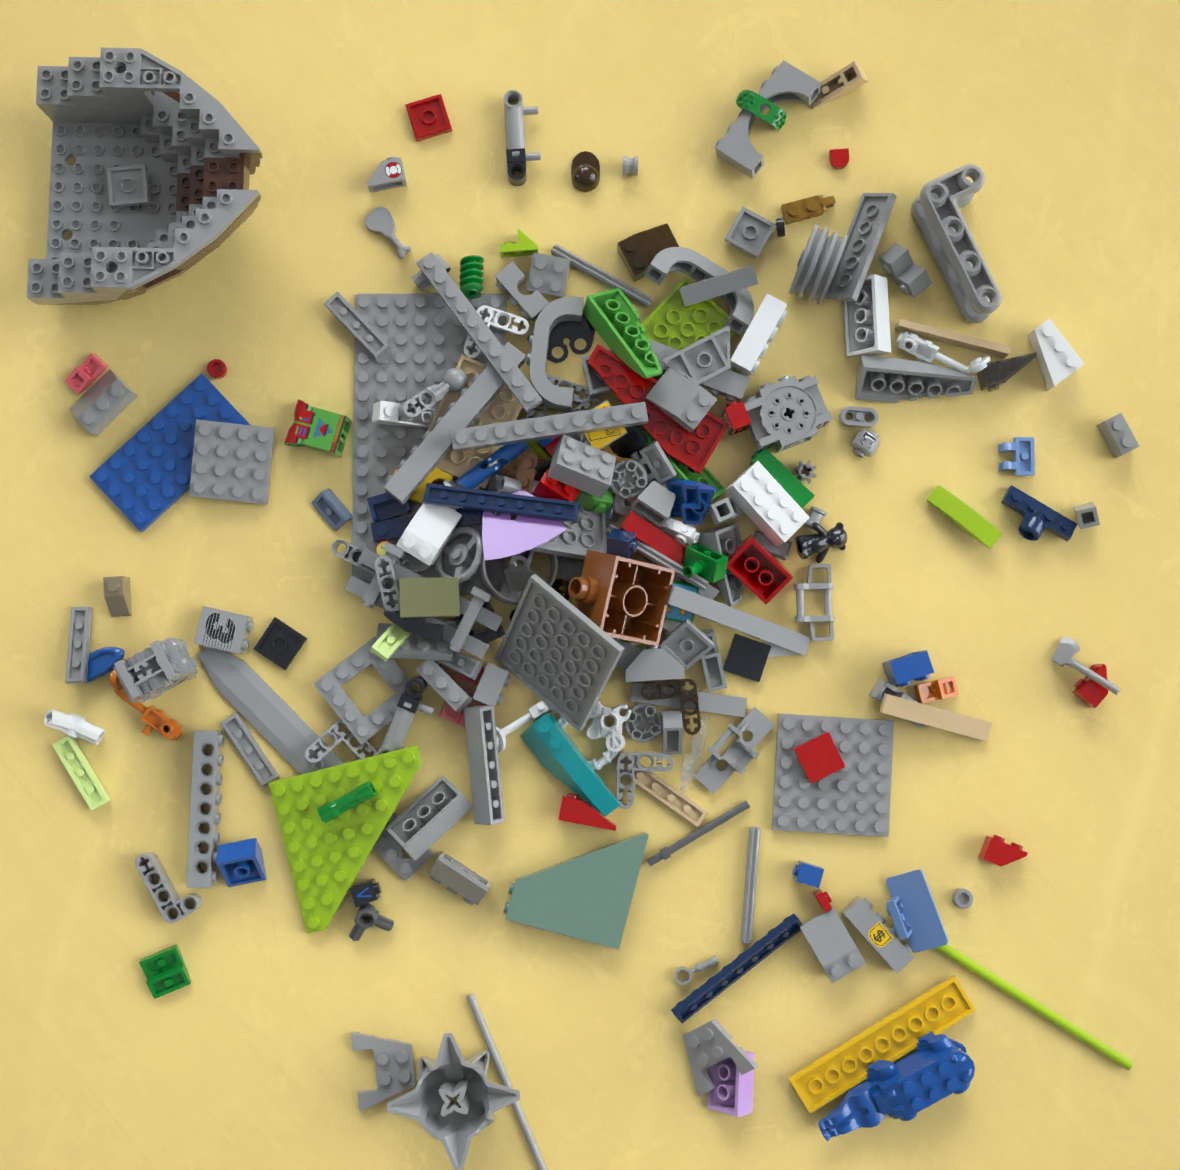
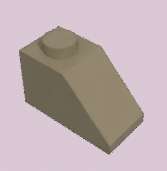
M125 576L103 577L104 598L111 617L131 616L130 578Z

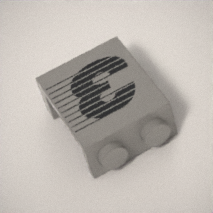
M203 606L194 644L243 654L244 651H247L249 640H247L248 633H251L254 622L252 617Z

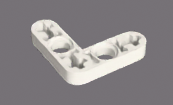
M486 305L480 306L477 309V313L481 318L482 315L480 313L488 311L489 317H485L484 322L489 329L493 327L521 337L529 332V323L522 317ZM499 317H507L508 323L505 326L499 325L497 322ZM512 319H514L513 322L516 325L524 323V327L526 329L518 331V327L512 325V329H510ZM468 334L464 345L465 356L475 360L479 358L481 351L475 345L477 353L473 352L470 355L468 348H472L474 343L470 341L472 338Z

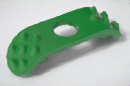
M743 90L737 96L736 104L739 108L752 113L772 125L776 130L779 131L785 124L786 112L761 95L751 90ZM762 104H767L769 107L767 115L760 113V106Z

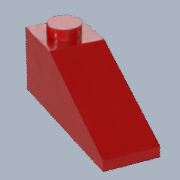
M567 793V796H563L558 820L616 831V825L584 800L579 799V795Z

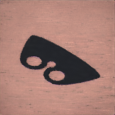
M584 314L582 315V322L564 321L552 329L549 338L548 360L559 363L567 358L568 348L563 343L565 338L570 340L569 346L576 354H584L590 350L595 329ZM579 338L586 341V347L583 350H578L574 346L575 341ZM559 346L564 350L561 358L553 357L552 350L554 347Z

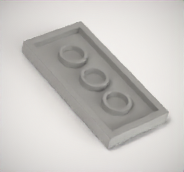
M378 624L375 642L392 624ZM411 634L390 658L451 661L453 650L449 648L450 643L445 640L436 641Z

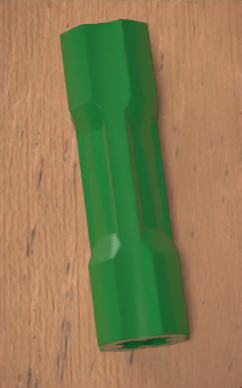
M369 780L356 787L353 791L318 808V814L326 824L360 803L375 797L377 790Z

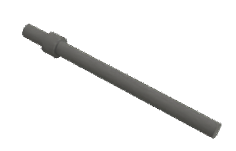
M744 801L667 848L665 846L660 849L659 853L647 859L650 867L663 859L670 858L674 852L750 807L747 801Z

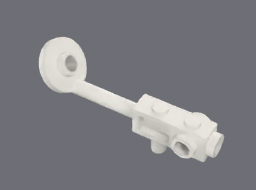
M901 332L896 340V343L899 344L898 348L917 356L916 361L924 362L925 360L932 363L933 359L964 373H977L986 368L987 363L991 360L989 356L977 357L970 361V365L967 367L938 353L940 347L934 345L929 340L918 337L915 333Z
M614 494L613 508L617 514L626 516L632 511L644 520L652 523L630 508L632 504L626 498ZM670 517L661 528L658 527V529L681 544L687 543L692 545V543L698 541L700 533L696 532V528L693 525L683 524Z
M542 700L529 708L527 714L500 730L496 727L498 753L506 748V735L530 720L535 722L546 713L553 711V709Z

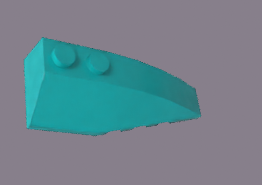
M551 712L543 715L520 735L544 768L603 816L606 817L621 805Z

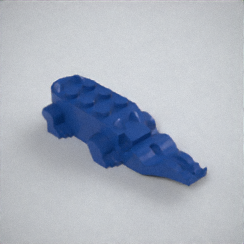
M931 1031L918 1038V1051L896 1063L879 1059L868 1065V1070L866 1071L868 1081L848 1091L839 1106L818 1122L823 1137L829 1141L831 1137L844 1135L861 1127H875L887 1114L894 1119L909 1121L915 1118L919 1111L950 1094L965 1092L974 1077L975 1066L973 1060L966 1053L964 1045L948 1038L946 1035H934Z

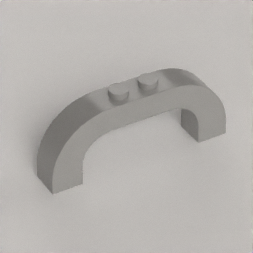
M670 247L660 251L654 257L644 276L660 285L666 275L673 271L685 273L696 281L705 280L728 271L696 251L684 247ZM747 288L721 295L730 309L729 318L725 326L729 325L730 329L739 335L749 326L754 313L753 300Z
M563 297L548 304L538 315L534 334L529 337V346L532 347L531 353L527 354V364L530 365L531 385L542 398L545 405L558 411H572L573 388L556 386L546 376L550 333L561 322H582L584 297Z

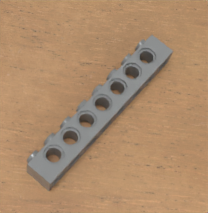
M194 730L186 888H211L218 881V872L215 871L217 864L216 849L220 841V833L217 832V827L221 821V813H218V806L222 801L219 785H222L223 775L220 774V766L223 765L224 756L221 754V746H224L225 741L224 735H222L220 730ZM207 745H211L213 748L211 755H208L205 751ZM207 764L212 767L210 775L204 770ZM205 784H209L211 787L209 794L204 792ZM204 803L210 806L209 813L203 811ZM203 823L208 824V833L202 830ZM202 842L208 845L207 852L201 850ZM201 862L207 865L206 872L200 869Z

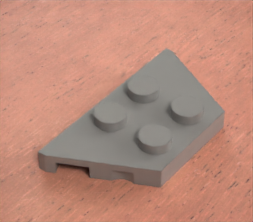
M729 325L662 359L663 364L698 385L731 368Z

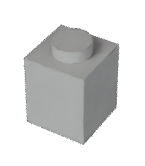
M1093 502L1073 506L1077 525L1080 529L1100 525L1097 509Z

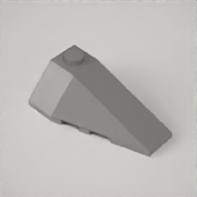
M738 523L700 532L698 543L730 558L736 548L742 543ZM726 568L725 578L716 581L727 605L732 607L742 602V582Z

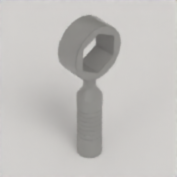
M716 956L697 964L691 970L686 966H680L674 972L675 980L680 985H687L692 979V973L701 972L719 962ZM687 971L689 973L688 979L680 981L677 978V972Z

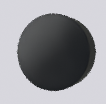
M783 217L776 218L778 237L785 236Z

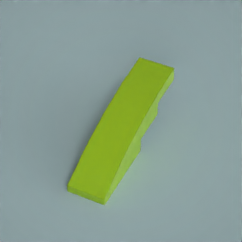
M940 485L927 498V502L943 512L945 517L959 525L961 530L989 549L1002 536V533L986 519Z

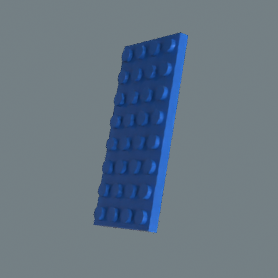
M202 373L89 476L142 533L190 489L196 419L250 425Z

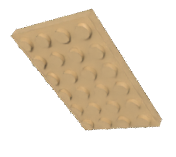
M462 354L456 368L462 369L466 373L468 378L466 388L468 389L472 384L471 380L477 373H482L485 364ZM505 385L470 427L515 421L518 419L522 406L507 385ZM448 391L443 395V399H441L427 431L431 432L435 428L434 424L437 419L447 414V408L452 402L456 403L458 401L461 391ZM503 445L454 452L452 447L436 467L459 478ZM490 477L480 483L478 487L486 490Z

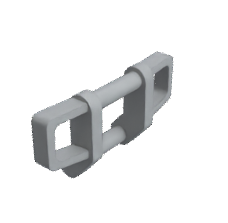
M830 564L810 565L808 567L807 583L794 584L797 605L795 622H808L812 641H831L834 639V616H832L831 598L833 583H831ZM813 568H825L827 570V583H811ZM804 590H824L825 616H805ZM813 622H829V637H816Z

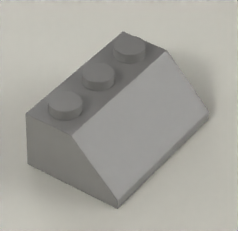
M110 369L70 408V411L90 433L98 436L138 396Z
M444 851L439 855L429 872L432 875L431 879L438 884L444 883L448 886L447 889L455 895L457 893L464 896L463 900L470 905L476 904L478 906L491 885V882Z

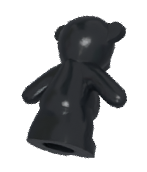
M813 522L812 528L818 534L800 535L795 538L800 558L804 560L808 556L818 553L816 562L821 563L828 553L829 547L844 550L847 543V533L843 529L844 525L838 522L834 528L827 532L817 522Z

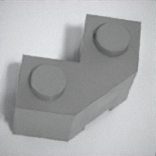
M895 244L879 258L882 263V270L899 286L903 294H908L915 298L931 284L926 269L914 264L908 249Z

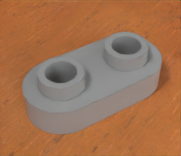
M848 406L840 412L839 419L845 426L871 428L878 422V413L872 408ZM846 414H850L852 419L847 420ZM869 416L870 422L865 421L864 417Z

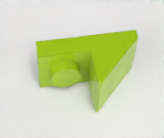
M517 229L518 243L515 244V242L508 241L500 245L501 258L533 255V252L538 253V245Z

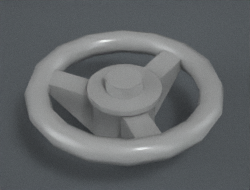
M470 526L454 529L435 561V569L439 577H451L443 570L442 560L444 553L449 555L450 563L456 566L454 577H459V584L468 580L477 571L482 562L484 552L482 537L476 529ZM461 534L473 536L466 546L464 544H457L453 548L448 547V544Z

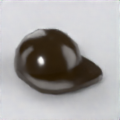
M580 152L572 161V184L579 191H592L599 184L600 164L597 157L591 152Z

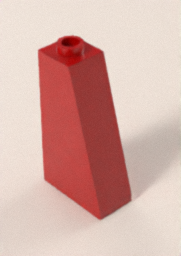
M631 511L621 526V530L636 533L637 540L678 564L684 563L686 552L684 545Z

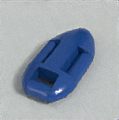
M104 647L90 653L87 683L110 673L113 667H115L114 663L123 659L124 650L118 647Z

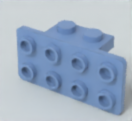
M917 869L887 878L886 884L892 898L886 902V909L889 916L893 919V928L895 933L899 935L900 940L907 939L914 953L947 945L949 940L923 871Z

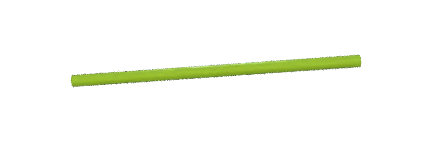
M949 945L935 948L1123 1068L1131 1069L1133 1065L1131 1060Z

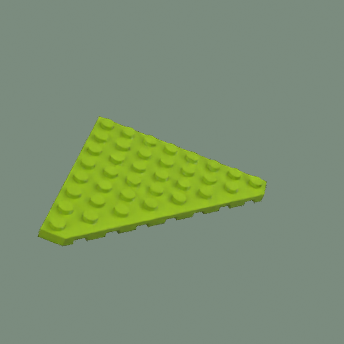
M418 745L269 783L307 934L325 930L331 923L333 916L342 904L348 890L357 878L359 871L365 864L374 845L380 838L389 819L413 781L412 779L422 765ZM369 780L373 783L377 790L375 797L360 803L326 824L321 820L318 808L353 791L356 787Z

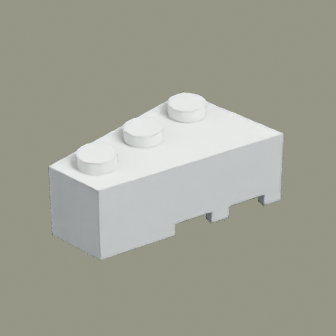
M1050 318L1028 334L1033 352L1041 367V374L1045 378L1047 391L1085 364Z

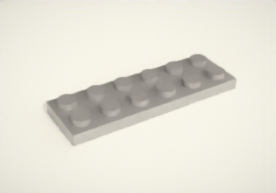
M863 193L847 233L848 238L825 295L826 299L857 301L897 197L895 194Z

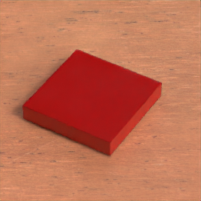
M441 94L405 104L417 142L452 131Z
M828 731L793 748L810 784L846 767Z

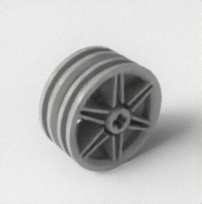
M815 223L806 248L801 253L797 264L798 268L788 293L792 294L795 291L798 293L797 297L801 298L806 292L808 293V301L812 302L813 299L818 300L817 304L821 305L840 261L848 235L844 234L843 237L838 236L839 232L835 230L829 236L828 227H824L822 230L818 228L819 224Z

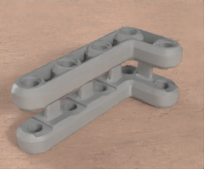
M967 164L925 184L920 195L912 203L911 213L962 317L969 323L978 324L988 318L1000 306L1002 296L960 211V208L965 207L971 202L975 193L982 188L985 182L983 170L977 165ZM966 177L972 178L973 183H972L969 179H967Z

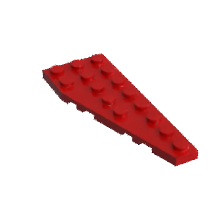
M597 344L587 361L588 364L624 405L645 402L648 422L642 425V427L655 442L659 443L666 455L700 474L730 424L708 411L693 432L689 433L645 398L658 382L653 377L645 379L632 370L618 356Z

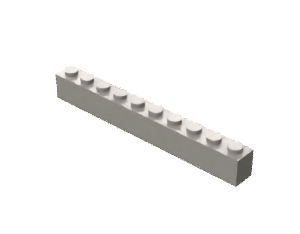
M507 342L505 346L502 344L520 369L526 362V355L510 342ZM489 361L485 363L482 373H477L473 377L470 387L468 389L465 387L461 391L458 401L456 403L452 402L446 410L447 414L437 419L434 424L435 428L431 432L427 431L422 437L423 442L419 446L413 447L409 453L411 456L398 465V471L394 476L390 475L385 480V491L402 505L407 502L452 449L450 430L470 427L506 385Z
M639 402L450 430L453 450L454 452L562 437L563 434L570 436L645 425L648 422L646 403Z

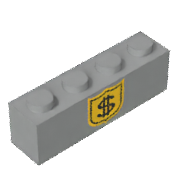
M857 896L841 912L886 963L898 973L914 959L911 955L913 950L905 941L901 943L897 939L899 935L895 933L892 927L889 929L884 924L886 920L879 912L875 914L871 910L873 905L866 898L862 900Z

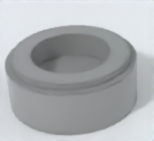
M959 888L954 891L952 900L957 907L965 909L971 906L973 895L967 889Z

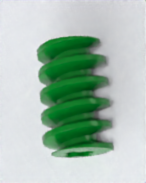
M470 255L460 260L461 274L459 285L466 298L475 299L482 296L480 292L483 290L481 285L483 284V279L481 277L484 276L482 272L484 269V265H482L484 258L481 256Z

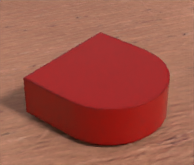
M849 148L830 149L829 159L833 168L843 169L847 166L849 162Z

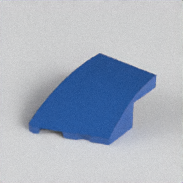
M669 479L667 481L668 490L676 496L671 510V517H682L683 524L701 525L716 492V488L696 481Z

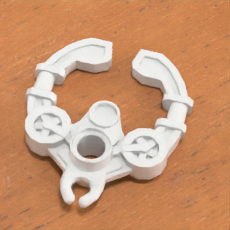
M599 700L597 701L589 717L593 718V722L587 729V736L590 739L606 737L605 744L608 750L603 752L604 756L599 760L594 758L592 761H588L593 769L601 770L602 766L608 762L611 763L618 752L624 748L626 741L622 735V726L630 717L631 710L628 709L625 716L619 715V710L627 709V704H620L614 708L603 706ZM607 716L614 718L615 723L613 726L606 724L605 719ZM562 717L558 720V723L565 731L566 725L569 723Z

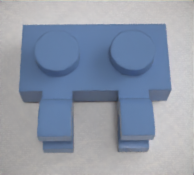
M1034 437L1013 438V443L1003 442L998 444V452L1013 451V462L1003 461L998 463V471L1013 470V476L1035 475Z

